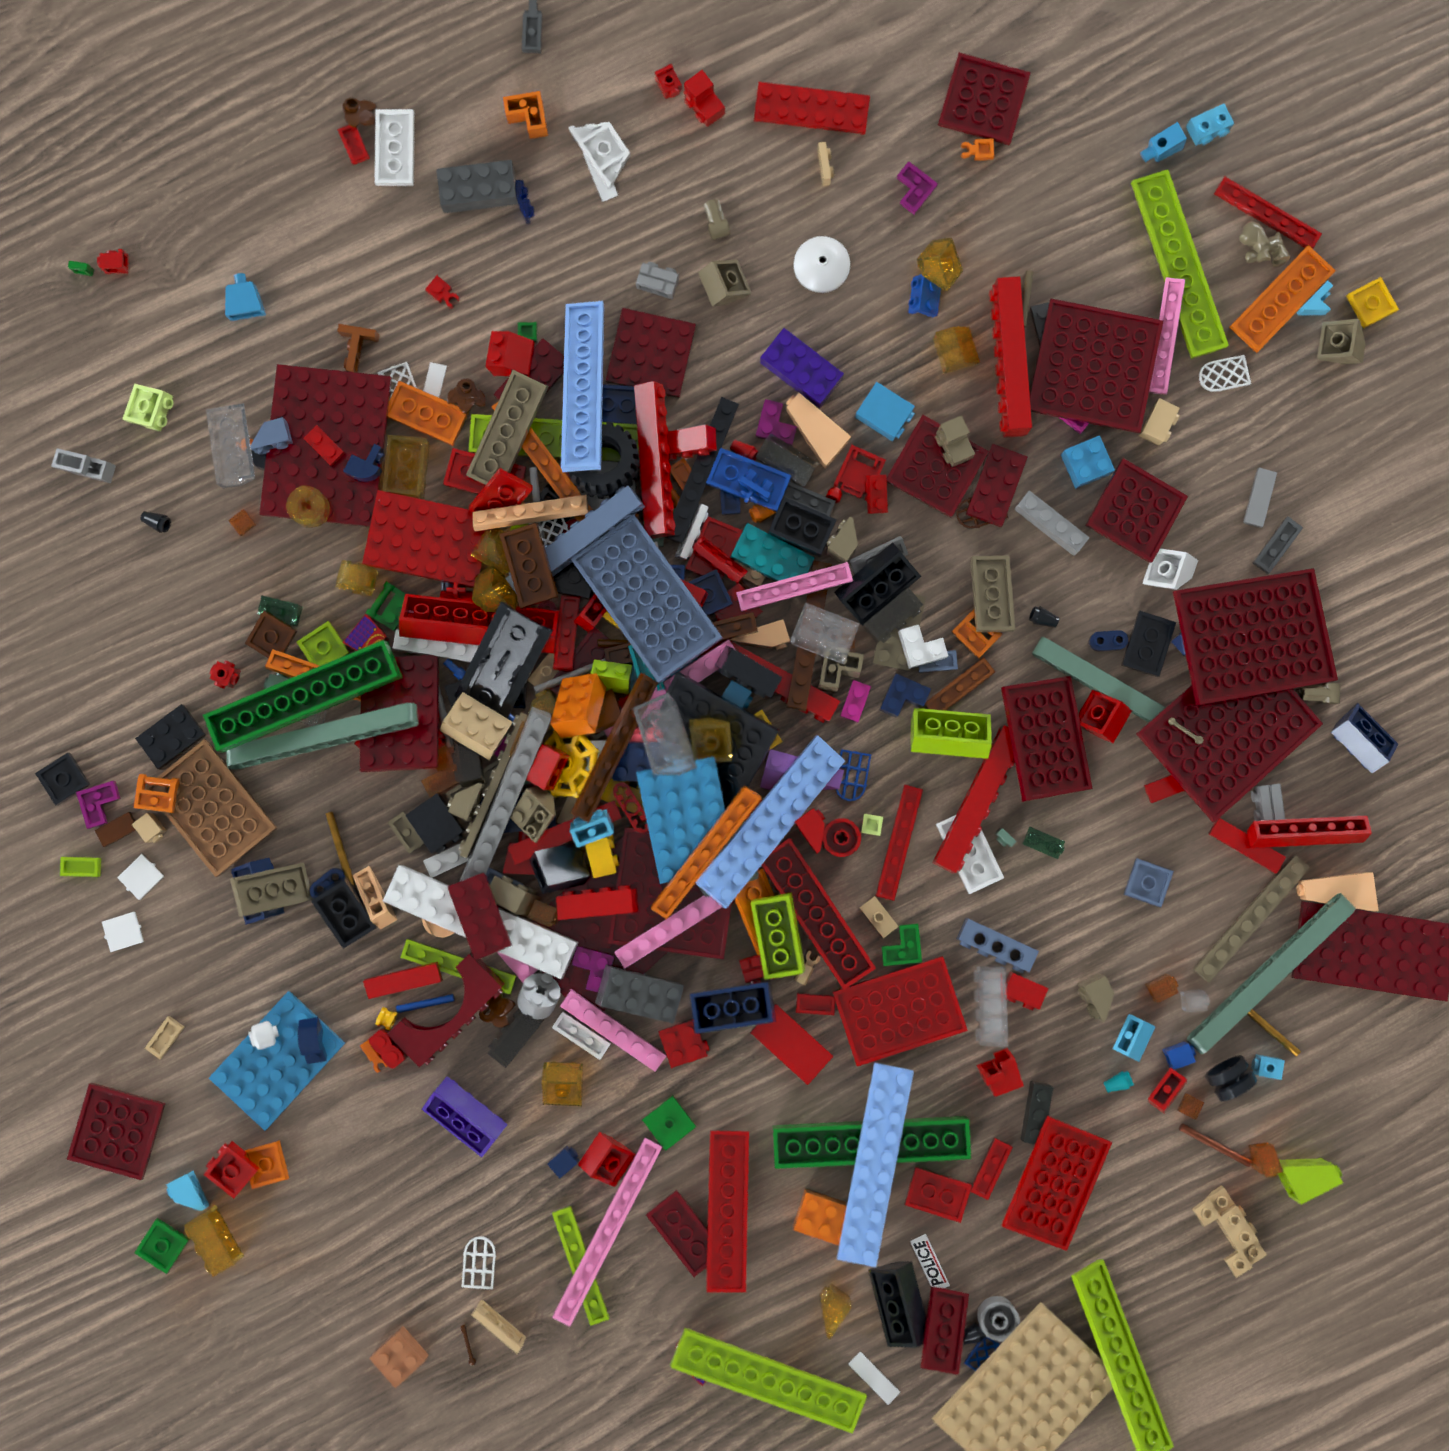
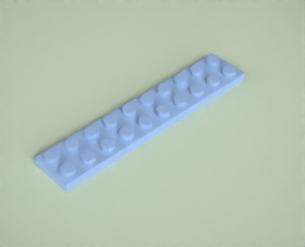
M603 301L566 304L561 450L562 472L601 469Z
M816 735L695 883L723 908H727L795 824L794 821L800 818L845 760L823 739Z
M874 1062L837 1260L876 1267L913 1070Z

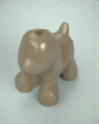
M1252 221L1244 225L1241 235H1239V240L1242 244L1250 246L1252 250L1246 253V262L1253 263L1258 261L1260 263L1266 260L1269 261L1271 260V254L1273 267L1284 265L1291 257L1284 246L1280 232H1276L1274 236L1267 238L1262 226L1258 222Z

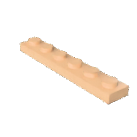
M580 495L473 512V528L475 531L586 515L588 513L587 496Z

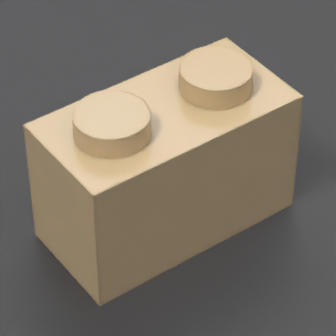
M1159 398L1154 403L1139 436L1158 446L1163 442H1167L1172 433L1169 431L1171 425H1175L1180 415L1177 413L1180 408Z

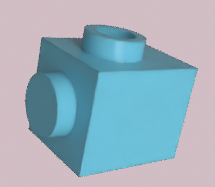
M1256 1054V1057L1252 1060L1251 1068L1253 1073L1258 1076L1282 1080L1285 1061L1275 1057Z

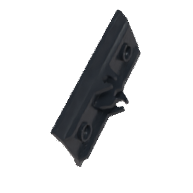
M501 601L454 696L458 699L463 692L505 718H508L553 630L539 625Z

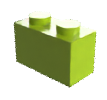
M594 659L591 674L597 673L606 686V691L613 689L616 693L629 694L632 665Z

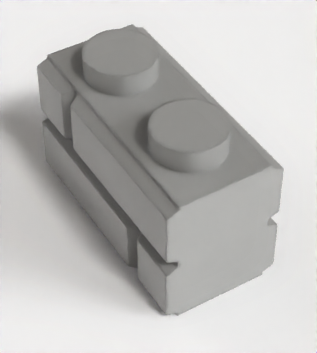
M653 262L642 263L636 281V288L673 299L679 282V274L676 273V270L666 267V269L659 268Z
M1281 784L1253 787L1254 791H1251V799L1256 805V810L1253 813L1255 821L1285 819Z

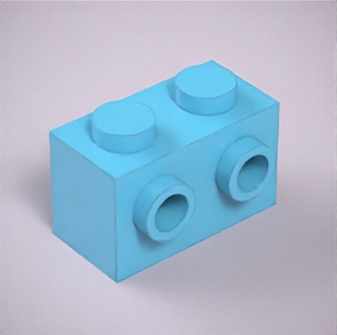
M1224 103L1191 118L1186 128L1195 146L1201 143L1206 145L1216 136L1223 137L1227 135L1234 122Z
M599 809L594 811L589 823L578 817L570 823V832L578 848L614 834V825L607 809L603 811Z
M1128 1014L1113 1050L1140 1062L1155 1026Z

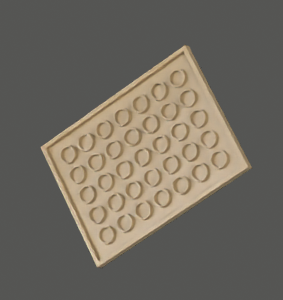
M1040 1302L932 1419L966 1451H1055L1113 1387L1103 1360Z

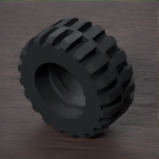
M612 422L602 424V448L616 450L621 457L619 464L607 473H594L590 470L568 472L574 486H577L580 492H586L587 496L592 498L594 495H597L598 499H604V496L612 498L619 488L623 486L631 487L633 485L632 480H636L638 477L637 470L640 469V461L636 442L628 431L624 432L623 427L620 425L614 427Z

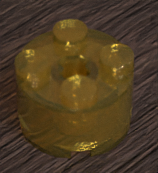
M300 486L290 494L287 500L286 509L288 514L303 527L313 528L321 526L330 515L328 499L314 487ZM307 505L311 506L310 510L306 509Z
M342 560L335 587L342 590H352L351 593L360 596H372L379 571L361 563L352 565V561Z

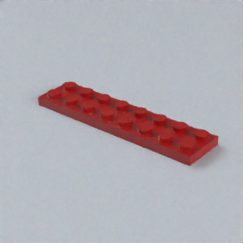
M710 1130L706 1292L746 1293L749 1131Z

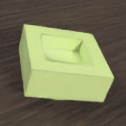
M864 814L861 833L880 836L883 817Z

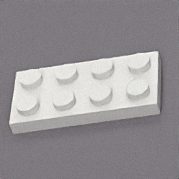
M413 109L376 110V186H414Z
M956 815L936 824L943 840ZM982 829L977 837L974 836L971 842L973 848L969 854H965L963 859L965 861L964 866L960 872L958 871L968 894L1004 878Z

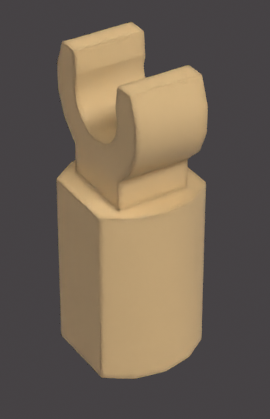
M810 950L806 953V962L804 963L806 970L803 974H796L794 978L795 981L805 986L815 969L813 965L817 964L821 957L818 955L815 960H811L809 956L812 951Z

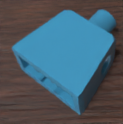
M1176 122L1149 140L1148 148L1140 152L1145 162L1152 158L1156 162H1160L1183 150L1187 137L1179 123Z
M244 273L235 274V284L226 286V317L230 321L266 315L256 285L251 281L246 282Z

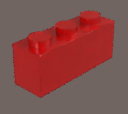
M701 425L668 431L669 461H676L677 457L692 458L695 454L705 456L709 455V452L717 451L716 428Z

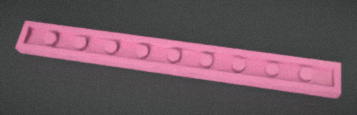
M644 1138L552 1318L569 1327L571 1326L662 1149L661 1145L647 1138Z

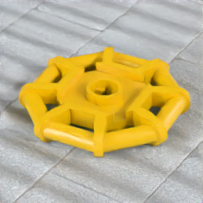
M554 730L553 734L544 744L553 745L556 742V748L570 755L568 758L570 765L569 767H564L554 790L549 791L555 798L557 796L578 798L598 759L599 749L595 748L585 735L565 737L572 738L571 744H564L563 738H560ZM579 742H581L588 751L582 752V750L578 747ZM587 757H590L589 771L585 770L588 764ZM582 775L586 776V778L578 786L576 781ZM562 783H569L570 789H561Z

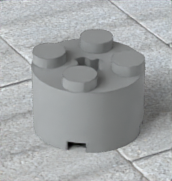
M548 973L530 975L524 980L518 995L517 1004L519 1009L526 1016L527 1014L533 1016V1019L547 1018L555 1009L560 998V987L552 975Z
M1004 1296L989 1297L978 1307V1323L984 1334L992 1340L1004 1342L1020 1325L1018 1312L1013 1304ZM1000 1316V1321L997 1322L996 1317Z

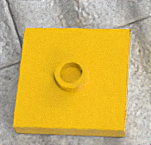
M1381 277L1346 295L1363 328L1399 310Z

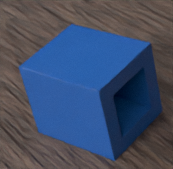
M1183 1041L1162 1049L1169 1068L1174 1070L1196 1062L1194 1058L1196 1052L1193 1046Z

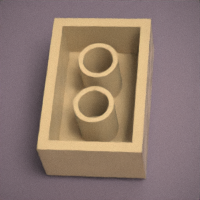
M462 692L443 720L440 731L490 760L507 735L512 721Z

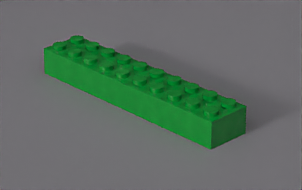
M381 640L206 713L203 717L216 751L226 752L402 678L389 643Z
M967 1116L904 1119L896 1163L971 1159L970 1125ZM863 1121L772 1125L775 1169L855 1165Z

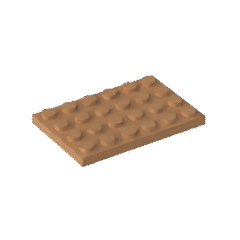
M206 739L157 777L163 779L179 778L180 783L177 790L174 813H164L215 877L220 876L277 829L276 825L231 769L227 768V764ZM149 784L145 787V790L169 793V787Z

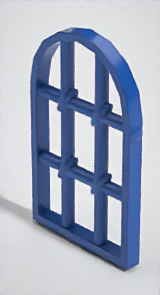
M841 749L840 756L842 757L843 752H847L849 757L848 763L841 766L846 768L845 780L841 781V784H844L842 795L838 789H836V792L846 801H855L864 794L867 787L871 754ZM852 753L859 754V761L856 767L850 766ZM862 755L869 756L867 769L860 768ZM851 769L857 770L854 783L847 782ZM861 771L866 772L864 785L858 784ZM848 785L854 786L852 799L845 798ZM858 787H862V793L855 798Z

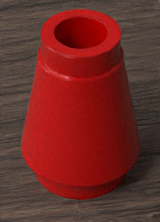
M734 440L730 446V450L754 461H756L759 455L756 447Z

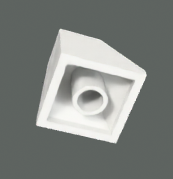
M1159 549L1153 562L1149 563L1143 584L1177 590L1192 579L1198 560L1187 552Z

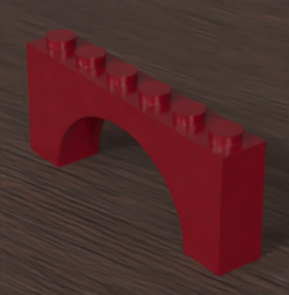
M472 952L455 967L463 979L465 993L462 1006L453 1019L438 1026L425 1027L414 1024L404 1017L387 1034L419 1068L424 1063L427 1066L435 1058L433 1054L437 1050L441 1053L449 1045L446 1041L450 1037L455 1039L462 1032L460 1028L464 1024L468 1026L476 1018L474 1014L478 1010L482 1013L490 1005L487 1001L491 997L496 999L503 992L501 988L505 983L481 958L474 960Z

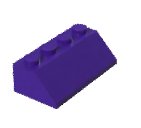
M448 1076L436 1088L421 1109L481 1158L508 1125L501 1117L496 1116L486 1105L481 1104L471 1093L466 1092L456 1081L451 1080Z

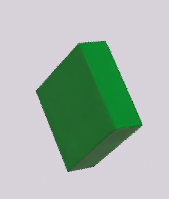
M69 260L68 268L75 274L93 276L94 269L89 264Z
M518 322V335L537 342V322Z

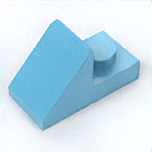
M1327 281L1296 313L1298 315H1326L1331 309L1323 301L1331 294L1329 290L1333 285Z

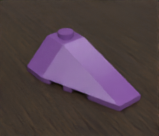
M770 749L760 787L771 790L797 759V756ZM838 769L822 790L839 789L844 770Z

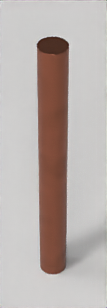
M1183 1123L1180 1125L1179 1130L1250 1167L1252 1160Z

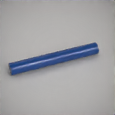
M454 994L407 1003L396 1006L397 1013L455 1002Z

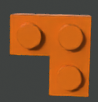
M540 91L503 97L508 124L526 121L530 139L548 136Z

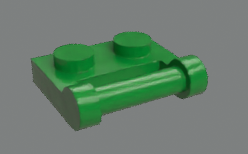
M386 581L378 598L365 613L395 632L399 626V617L406 593ZM392 591L395 593L394 597L382 615H378L377 611Z

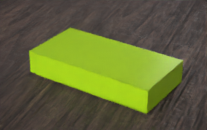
M61 857L60 876L100 877L101 858Z

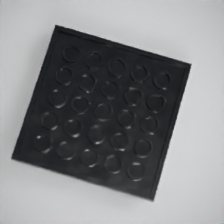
M680 672L676 673L648 727L659 728V731L663 732V738L693 739L694 760L709 757L715 758L725 810L744 786L749 788L779 732V729Z

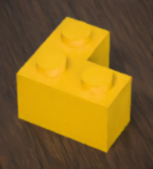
M613 834L585 845L594 878L616 873V866H619L617 854L613 855L612 848H615Z

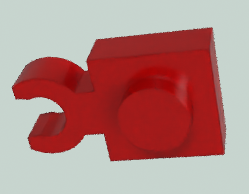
M436 276L425 288V291L439 303L444 299L450 309L454 308L450 303L451 299L460 301L457 294L450 293L452 287L439 276Z

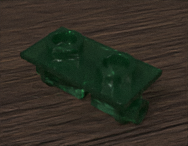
M1029 827L1022 843L1056 859L1059 858L1065 848L1063 847L1065 841L1032 827Z

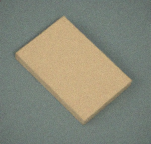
M481 1300L474 1309L472 1316L517 1354L521 1350L526 1336L485 1301Z

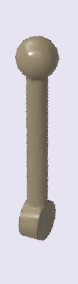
M1175 718L1168 720L1170 725H1175L1195 739L1196 744L1203 743V737H1197L1177 723Z

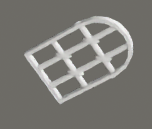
M474 1237L467 1243L463 1253L462 1287L493 1289L496 1258L495 1246L486 1237ZM477 1239L485 1240L484 1253H477ZM474 1241L473 1252H467L468 1245ZM487 1243H490L492 1246L493 1254L488 1253ZM466 1255H472L471 1257H473L472 1269H465ZM476 1256H482L483 1258L482 1270H478L475 1267ZM487 1256L493 1257L492 1270H487L486 1268ZM465 1272H470L471 1285H464ZM475 1273H481L482 1275L481 1286L474 1285ZM485 1273L492 1274L491 1286H484Z

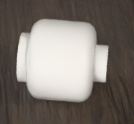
M269 1021L253 1025L251 1031L248 1032L252 1047L256 1046L258 1050L275 1045V1038L279 1037L276 1025L272 1026Z

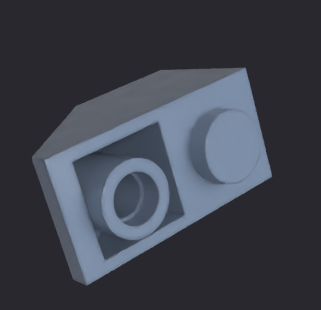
M281 417L264 422L250 445L251 450L258 454H266L270 452V449H284L288 447V444H292L293 441L287 421Z

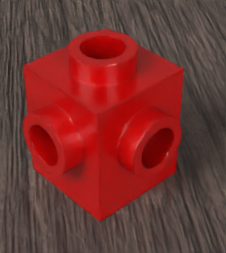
M225 660L224 663L217 661L210 670L211 676L209 679L215 681L214 685L225 689L226 686L234 688V685L237 684L240 678L239 674L241 671L236 669L235 664Z

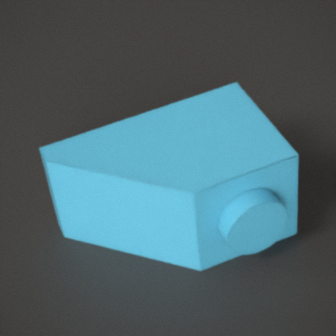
M194 1171L166 1184L168 1187L167 1193L175 1203L199 1211L210 1206Z

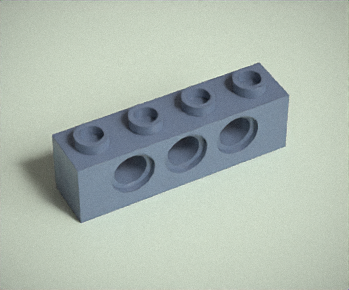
M965 918L956 938L961 941L959 945L968 949L973 946L978 949L977 953L988 957L989 954L995 956L996 962L1006 965L1008 962L1014 965L1012 969L1022 974L1024 970L1030 973L1039 953L1038 950L968 918ZM978 933H981L984 937L983 942L980 944H976L974 941V937ZM996 941L1001 943V949L998 952L992 950V945ZM1012 950L1019 952L1016 960H1011L1010 958Z

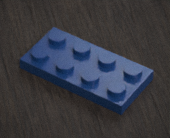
M720 448L706 484L745 499L746 496L741 494L742 489L750 490L740 485L738 479L741 475L744 476L752 469L759 474L755 481V484L761 486L765 479L774 483L770 500L767 502L754 494L760 498L755 504L777 512L792 476Z

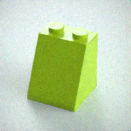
M1322 1158L1271 1161L1288 1196L1301 1205L1343 1184L1341 1179L1342 1173L1338 1166H1334L1331 1162H1327Z

